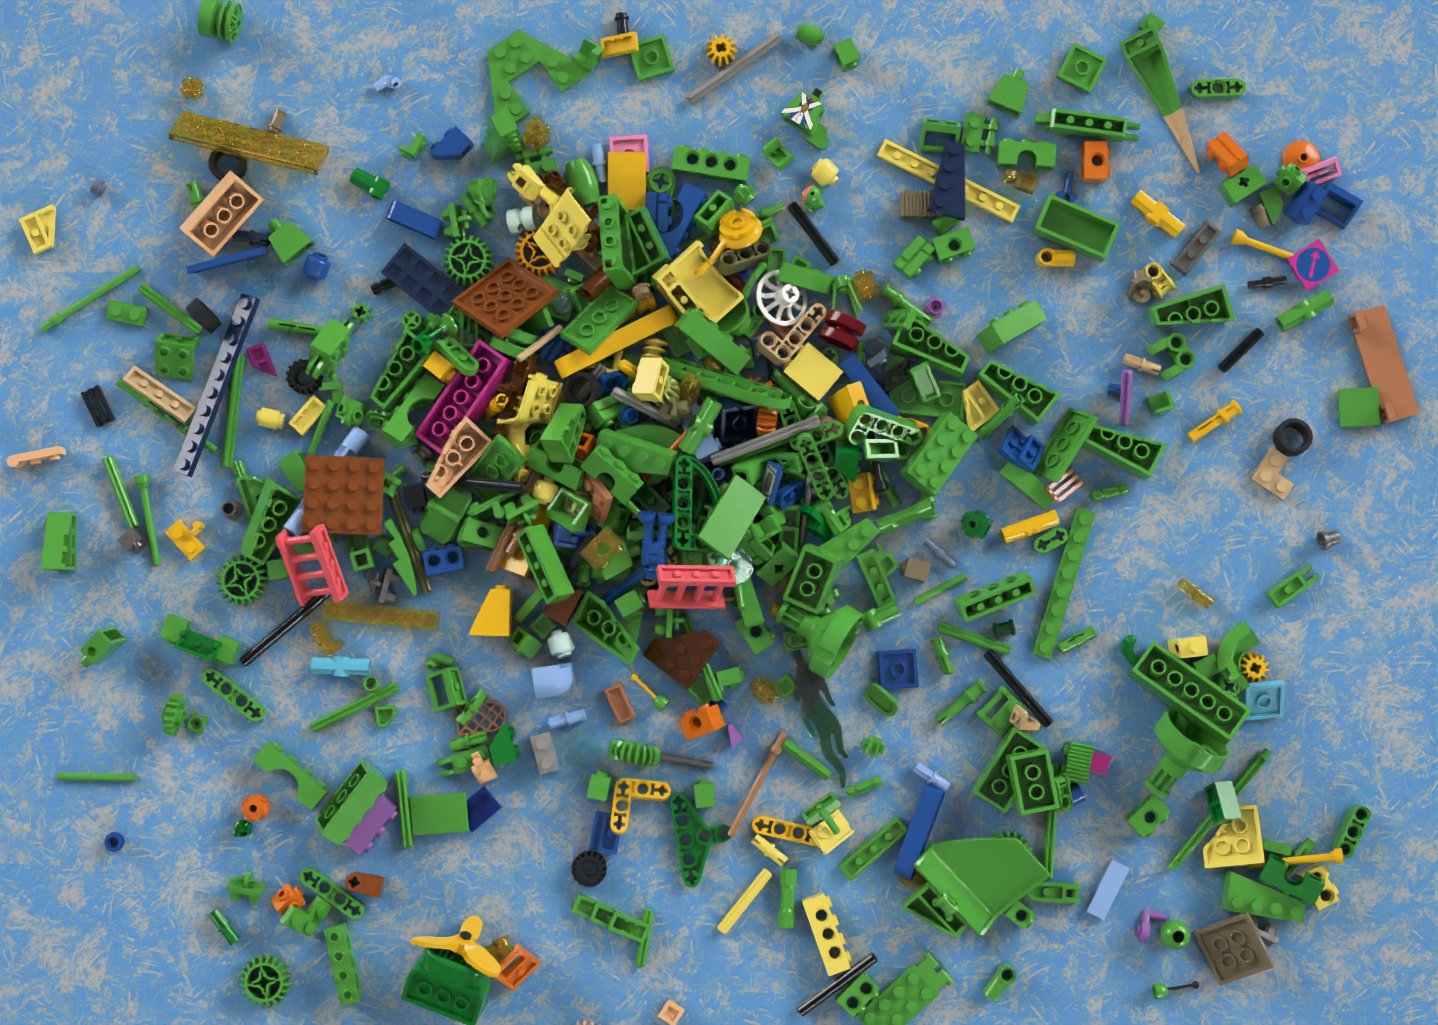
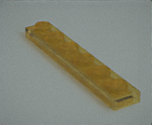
M324 600L322 619L439 630L440 611L350 602L334 603V601Z

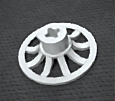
M774 270L764 275L757 285V305L768 321L779 326H790L797 323L805 314L807 295L802 287H799L801 291H798L797 287L787 283L784 285L781 281H777L779 270ZM775 275L778 286L771 284L768 278ZM763 284L772 291H775V293H762ZM799 296L803 298L802 306L796 303ZM761 298H775V301L764 308ZM779 305L776 317L773 318L768 311ZM791 307L800 311L796 318L792 315ZM785 308L789 321H781V315Z

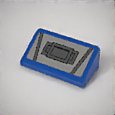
M772 461L767 462L760 492L767 497L765 502L773 506L783 467L782 464Z

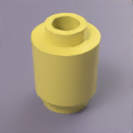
M262 407L261 410L257 411L255 421L258 422V426L277 430L278 428H283L286 415L282 414L281 411Z

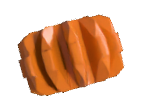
M759 407L756 422V432L758 435H765L777 430L779 410Z

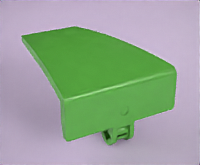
M973 838L934 842L925 849L914 863V867L939 893V896L933 902L935 906H939L945 912L944 915L947 918L956 912L979 937L986 933L998 916L1047 880L1051 875L1018 838Z

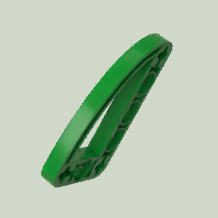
M680 456L673 463L672 514H675V520L672 523V546L677 551L718 554L711 548L709 549L707 545L704 548L697 547L696 537L699 533H692L693 470L705 483L714 507L721 497L720 490L711 473L701 462L690 456ZM683 461L687 467L683 469V475H678L682 473V466L679 463ZM679 479H684L687 482L686 489H681L678 486ZM679 498L686 500V508L679 507ZM679 517L686 520L687 524L683 528L677 524ZM686 531V533L682 534V540L686 543L681 546V543L677 540L681 538V532Z

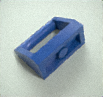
M1329 182L1324 186V189L1329 192L1327 196L1349 208L1350 211L1344 221L1320 207L1316 214L1344 230L1360 208L1363 200Z
M552 521L553 545L577 549L588 533L595 534L591 523H587L585 531L571 532L555 521Z

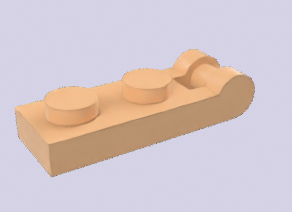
M57 446L11 455L7 458V464L11 467L22 468L25 463L37 465L41 464V460L45 459L57 461L60 460L61 456H66V450L64 447Z

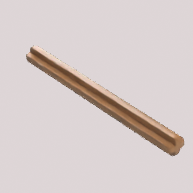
M533 469L525 485L526 490H524L521 496L529 493L532 497L531 493L535 481L542 478V473ZM520 498L515 506L516 509L523 506ZM517 522L510 526L508 523L506 524L486 566L488 571L496 573L505 555L504 551L512 539L511 535L513 532H516L519 526Z

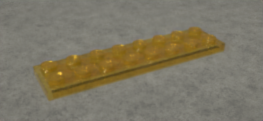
M187 111L181 112L169 132L170 140L318 175L329 154V146Z

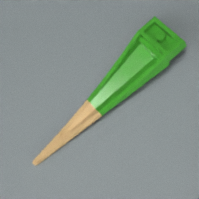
M1153 25L1119 42L1127 62L1153 100L1197 173H1200L1165 46L1156 26Z

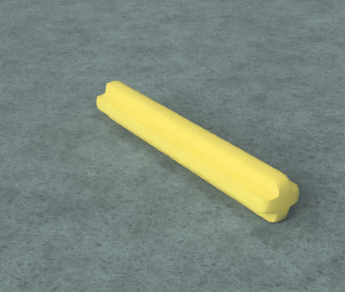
M764 868L717 926L720 932L726 934L772 877L770 871Z

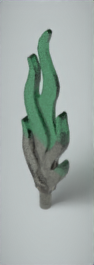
M800 649L793 652L798 665L796 667L797 674L794 685L795 701H800L801 693L803 692L801 716L804 726L810 736L815 737L810 719L815 724L820 737L822 755L837 770L841 788H844L846 783L845 769L835 755L831 745L832 733L838 753L843 758H848L843 748L841 726L836 716L821 700L819 690L830 706H835V703L831 698L825 680L809 670V666L807 663L805 664Z

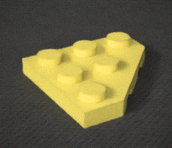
M1257 805L1239 806L1242 819L1232 820L1233 823L1222 824L1214 837L1204 846L1205 869L1265 864Z

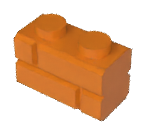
M1226 132L1207 142L1206 156L1211 162L1215 161L1220 172H1226L1229 177H1233L1239 171L1248 167L1249 155Z

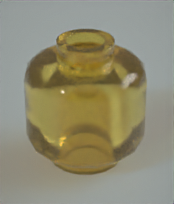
M758 676L751 683L750 694L760 704L766 705L769 702L772 704L778 698V685L769 677Z

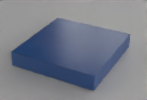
M916 649L877 651L879 684L884 689L919 687Z

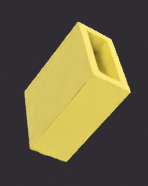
M808 342L805 346L802 344L795 352L797 356L793 360L789 359L785 363L783 374L819 403L841 377L843 371Z

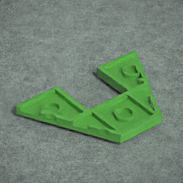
M519 30L487 51L495 114L508 108L516 124L529 116L530 112L510 85L512 81L541 63L562 93L592 73V71L573 61L567 55Z

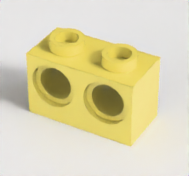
M1314 863L1295 873L1298 880L1303 878L1306 871L1311 874L1317 872L1318 877L1325 880L1323 890L1327 891V896L1324 899H1321L1319 896L1315 905H1312L1314 909L1320 911L1339 901L1337 896L1339 891L1328 879L1330 875L1325 866Z

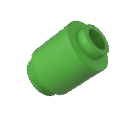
M805 23L804 25H799L795 38L799 39V42L817 47L818 44H822L825 34L822 33L821 28Z

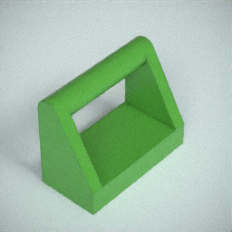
M923 118L919 151L943 153V146L924 144L926 130L955 134L954 142L959 143L960 122Z
M562 486L547 507L545 516L571 532L585 531L593 503ZM565 497L583 506L577 517L562 509Z
M459 667L444 668L425 676L434 713L466 704L467 697ZM443 676L449 704L444 706L440 705L434 678Z

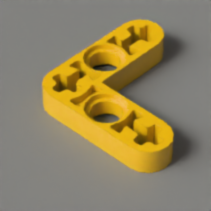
M631 778L617 780L614 789L610 823L612 832L616 835H622L627 831L631 798L665 801L670 797V786L660 781ZM622 783L629 787V789H625V797H621V788H618V786H622ZM640 785H646L648 792L640 794L637 788ZM651 786H654V790H660L661 787H664V790L668 792L664 793V796H660L659 792L654 791V795H651ZM618 802H625L627 808L624 811H618L616 804ZM618 816H622V825H625L620 830H617V827L614 826V824L618 823Z

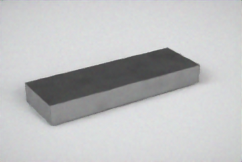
M1206 220L1172 261L1171 265L1186 276L1222 231Z

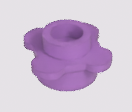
M931 296L929 304L925 306L924 311L927 314L934 315L935 318H940L942 316L941 312L946 308L947 304L945 301Z

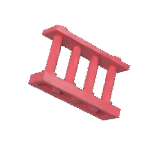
M324 524L317 525L309 535L290 537L288 530L284 529L275 537L276 545L282 555L300 607L304 606L312 596L330 594L334 603L341 602L349 592ZM311 542L316 551L296 555L293 545ZM312 560L319 561L321 570L305 572L302 571L299 563ZM324 577L326 579L328 587L309 589L306 579Z
M657 565L656 573L659 588L658 590L647 591L649 607L725 609L723 589L724 587H735L737 583L734 566ZM668 586H678L677 590H666ZM687 586H697L696 590H685ZM706 586H716L714 591H704Z

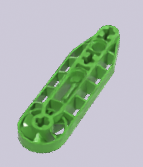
M664 356L663 360L670 366L668 375L678 382L749 404L762 406L769 410L788 409L791 407L792 396L784 393L782 389L770 387L760 382L677 357Z

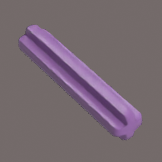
M1123 370L1119 409V425L1128 426L1130 423L1133 371Z

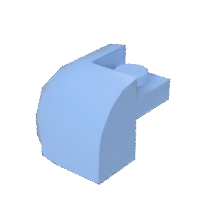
M573 663L532 668L536 698L555 697L566 693L574 683Z

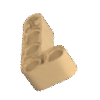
M819 303L812 305L783 340L772 332H764L756 343L758 351L773 364L783 366L825 318L826 308ZM817 313V317L814 320L811 319L813 314ZM801 325H805L808 331H804ZM789 339H794L797 344H792ZM763 340H768L771 346L765 345ZM778 352H782L785 358L779 357Z

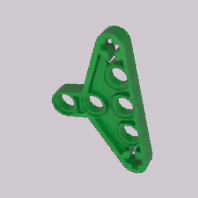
M676 792L670 798V806L682 877L686 886L695 887L700 882L711 844L726 842L731 838L730 835L726 838H720L718 830L725 827L729 831L730 827L727 824L708 826L686 795ZM676 796L684 799L681 807L682 809L686 808L687 812L680 811L675 814L674 810H678L677 803H673V800H676ZM679 815L687 817L688 822L686 825L680 826L677 824L676 819ZM701 831H707L710 834L708 841L703 842L699 839ZM683 834H687L691 838L690 843L687 845L680 843V836ZM687 853L694 856V861L691 864H686L683 861V856ZM696 865V870L692 869L693 876H697V879H694V883H691L690 880H686V877H689V870L684 871V867L691 868Z

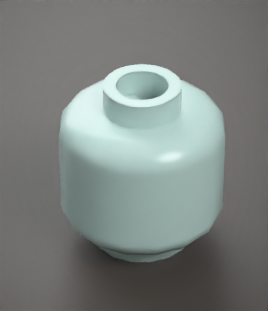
M562 629L551 632L552 636L547 639L551 655L557 657V659L572 655L575 646L571 634L563 632Z

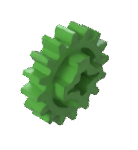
M173 693L170 696L169 702L165 703L161 715L165 735L176 736L179 733V728L184 726L188 710H186L183 694Z

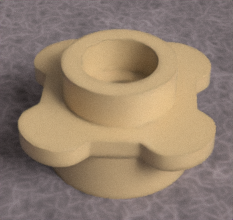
M639 283L631 289L633 292L632 296L636 297L637 300L646 299L650 296V284Z

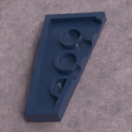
M946 139L928 212L961 221L965 220V144Z

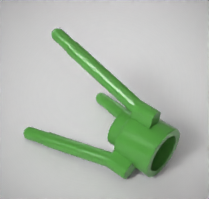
M849 275L838 276L835 278V283H832V310H836L837 291H839L840 294L848 295L853 314L857 317L858 314L854 300L859 311H862L863 308L852 285Z

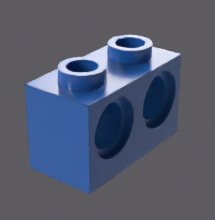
M457 543L446 545V549L441 550L438 547L427 548V552L422 553L426 576L467 570L463 548L461 546L458 547ZM453 552H456L459 557L455 563H451L449 560V556ZM433 556L439 557L440 561L437 566H432L430 563V559Z

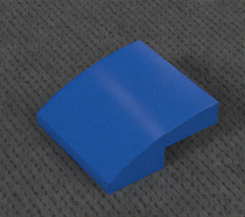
M1012 425L1008 428L997 453L1015 466L1033 472L1045 446L1032 434L1026 437Z

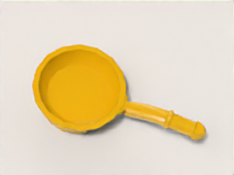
M740 208L741 211L736 212L734 209L720 219L718 233L720 243L711 257L695 269V276L700 277L710 267H713V264L718 260L725 248L741 249L750 246L759 239L763 231L762 223L751 210Z

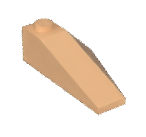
M465 417L452 430L426 483V486L439 498L477 461L492 442L468 417Z

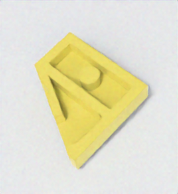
M53 204L19 219L33 253L36 255L54 247L56 207Z
M976 380L962 391L967 426L972 431H975L998 412L999 408L979 380Z

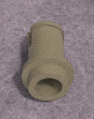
M275 109L272 120L267 125L269 127L268 131L277 135L279 132H282L281 126L287 113L280 109Z
M1262 204L1251 208V214H1254L1259 229L1271 225L1265 212L1266 207H1263Z

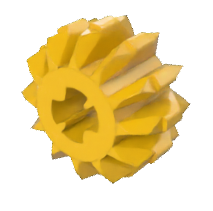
M722 33L720 38L717 35H713V40L709 39L707 41L709 46L705 47V51L708 52L706 58H712V65L718 61L719 67L722 66V62L728 66L729 60H735L734 54H737V49L734 47L736 42H730V36L724 39V34ZM724 48V51L718 52V49Z
M1247 652L1245 654L1246 658L1243 657L1241 661V671L1246 680H1248V683H1253L1254 681L1261 682V679L1266 680L1267 676L1264 673H1269L1270 669H1265V666L1270 664L1269 661L1263 662L1265 656H1259L1258 652H1253V654ZM1252 665H1256L1255 671L1250 670V667H1253Z

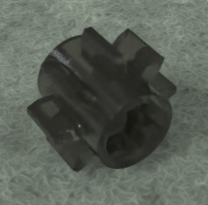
M698 476L697 480H692L693 495L707 499L710 494L701 477Z

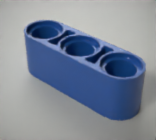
M395 200L392 201L385 217L391 222L436 240L443 221Z

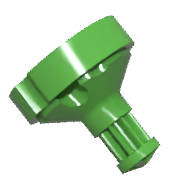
M785 601L778 608L775 622L780 625L784 624L796 631L797 635L807 640L809 670L828 680L839 668L851 649L863 625L865 614L847 604L843 608L840 607L820 617L813 612H807L797 605Z
M1166 709L1154 726L1155 733L1165 754L1159 761V766L1151 776L1146 778L1144 784L1152 793L1165 799L1169 796L1170 789L1176 781L1181 779L1188 770L1217 773L1230 757V750L1227 745L1222 744L1175 709Z

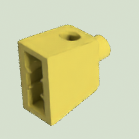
M1205 635L1167 640L1168 651L1179 659L1208 655Z

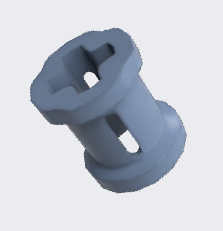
M761 336L749 339V344L752 345L754 360L766 358L756 347V343Z

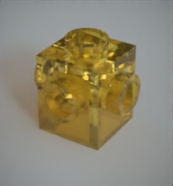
M541 115L523 121L526 131L523 132L526 143L531 144L532 149L536 147L542 148L550 142L549 135H551V130L548 124L544 125Z

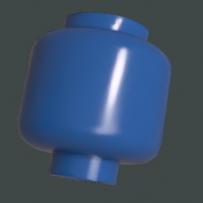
M314 252L307 256L303 272L307 274V279L317 282L318 279L326 278L331 263L326 255Z

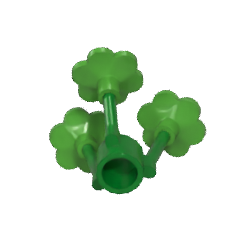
M432 313L427 314L426 318L422 321L425 330L411 340L412 348L416 353H422L423 356L432 354L435 350L430 349L433 336H439L441 332L445 331L452 336L456 335L458 327L453 317L448 316L446 313H443L442 317L439 315L434 316Z

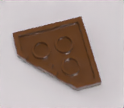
M705 630L672 636V638H658L652 640L643 656L684 688L690 689L721 644V641Z

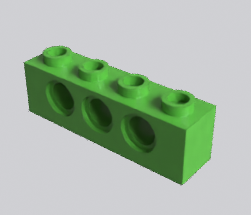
M680 145L679 147L675 146L671 170L676 174L738 184L744 183L746 185L750 158H747L744 154L733 156L728 155V152L717 151L715 153L709 152L707 148H698L696 150L691 149L688 145ZM690 157H695L698 161L696 164H689L687 160ZM714 160L716 165L711 168L706 165V162ZM727 163H732L735 168L729 171L724 166Z
M1021 571L954 598L959 616L965 622L1034 596L1037 593L1032 577L1026 571Z
M347 921L327 926L323 931L340 1006L360 1002L364 996Z

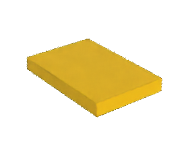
M608 152V195L617 194L628 210H635L640 206L646 207V152Z

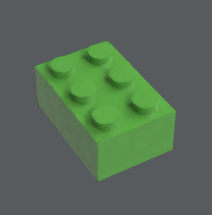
M810 543L804 545L783 600L817 615L823 612L844 558Z
M1039 748L1006 755L1018 814L1022 816L1060 808L1049 749Z

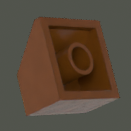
M576 590L564 602L545 605L543 610L546 612L544 615L564 626H568L586 592Z

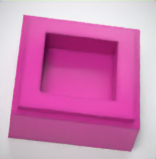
M1093 752L1090 771L1106 775L1111 756Z

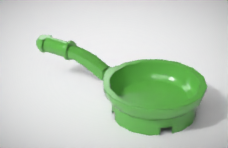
M760 262L754 272L750 274L742 291L744 298L716 323L719 326L718 330L723 334L726 332L730 336L737 335L738 337L750 326L751 313L746 300L755 281L766 270V262Z

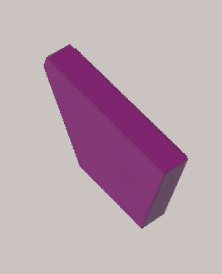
M264 342L246 349L252 367L272 376H278Z

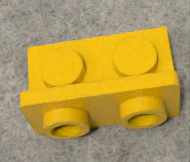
M871 472L856 474L855 482H851L847 478L852 514L875 511L877 509L876 506H879L878 494L874 495L872 486L875 476H871Z

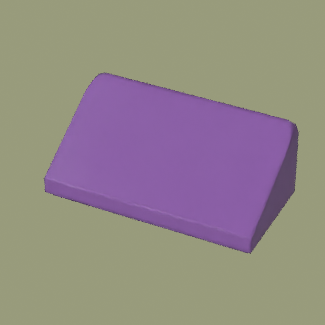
M728 723L731 748H733L743 739V736L732 723Z

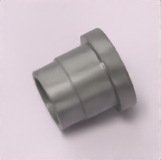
M228 500L222 504L221 511L225 517L236 519L242 513V506L236 500ZM229 504L234 506V511L231 514H228L226 511Z
M1337 530L1320 531L1316 535V540L1321 550H1328L1331 546L1340 544L1341 537Z

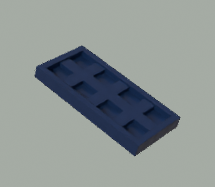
M406 243L400 247L381 271L385 277L429 312L442 317L443 313L447 314L453 306L452 300L465 291Z

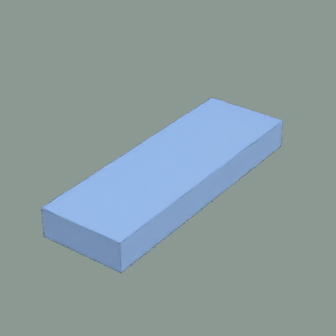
M1111 859L1085 911L1104 920L1130 868Z

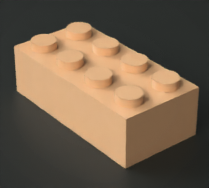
M229 171L179 228L214 257L264 199L237 175Z

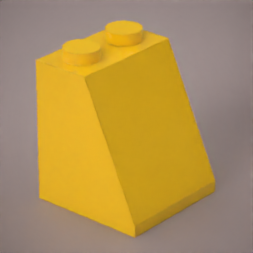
M495 585V589H490L470 629L469 635L511 636L513 633L514 590L509 589L507 585Z

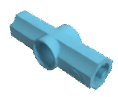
M333 656V658L312 657L310 663L311 674L370 676L371 659H353Z

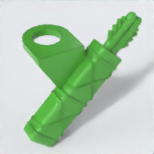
M238 460L234 461L232 469H234V474L238 476V478H235L248 519L251 521L258 502L257 496L261 494L265 481L254 476L250 478L248 474L246 475L247 469H245V464Z

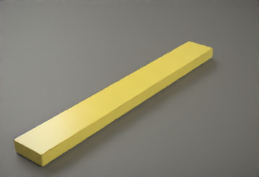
M887 139L884 140L876 156L877 158L932 185L935 184L939 165ZM965 178L966 202L1011 224L1013 223L1021 207L1020 205Z

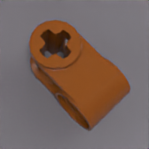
M353 872L346 878L345 885L351 891L372 897H381L385 877ZM357 877V881L360 882L356 886H354V883L351 881V879Z

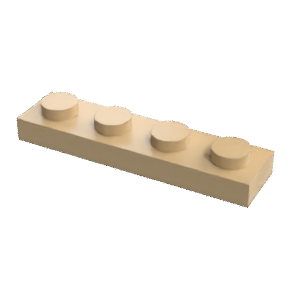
M135 365L122 379L123 383L185 425L196 412L197 407Z

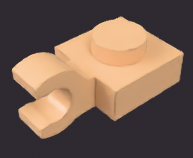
M479 752L471 754L474 766L471 767L472 772L480 785L498 777L489 759L483 761Z

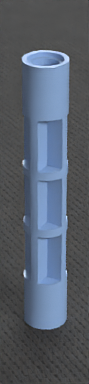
M354 426L333 456L356 457L370 436L362 429ZM304 498L283 526L295 536H301Z

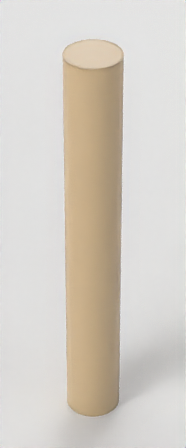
M558 324L517 355V361L520 363L557 336L563 330V327Z

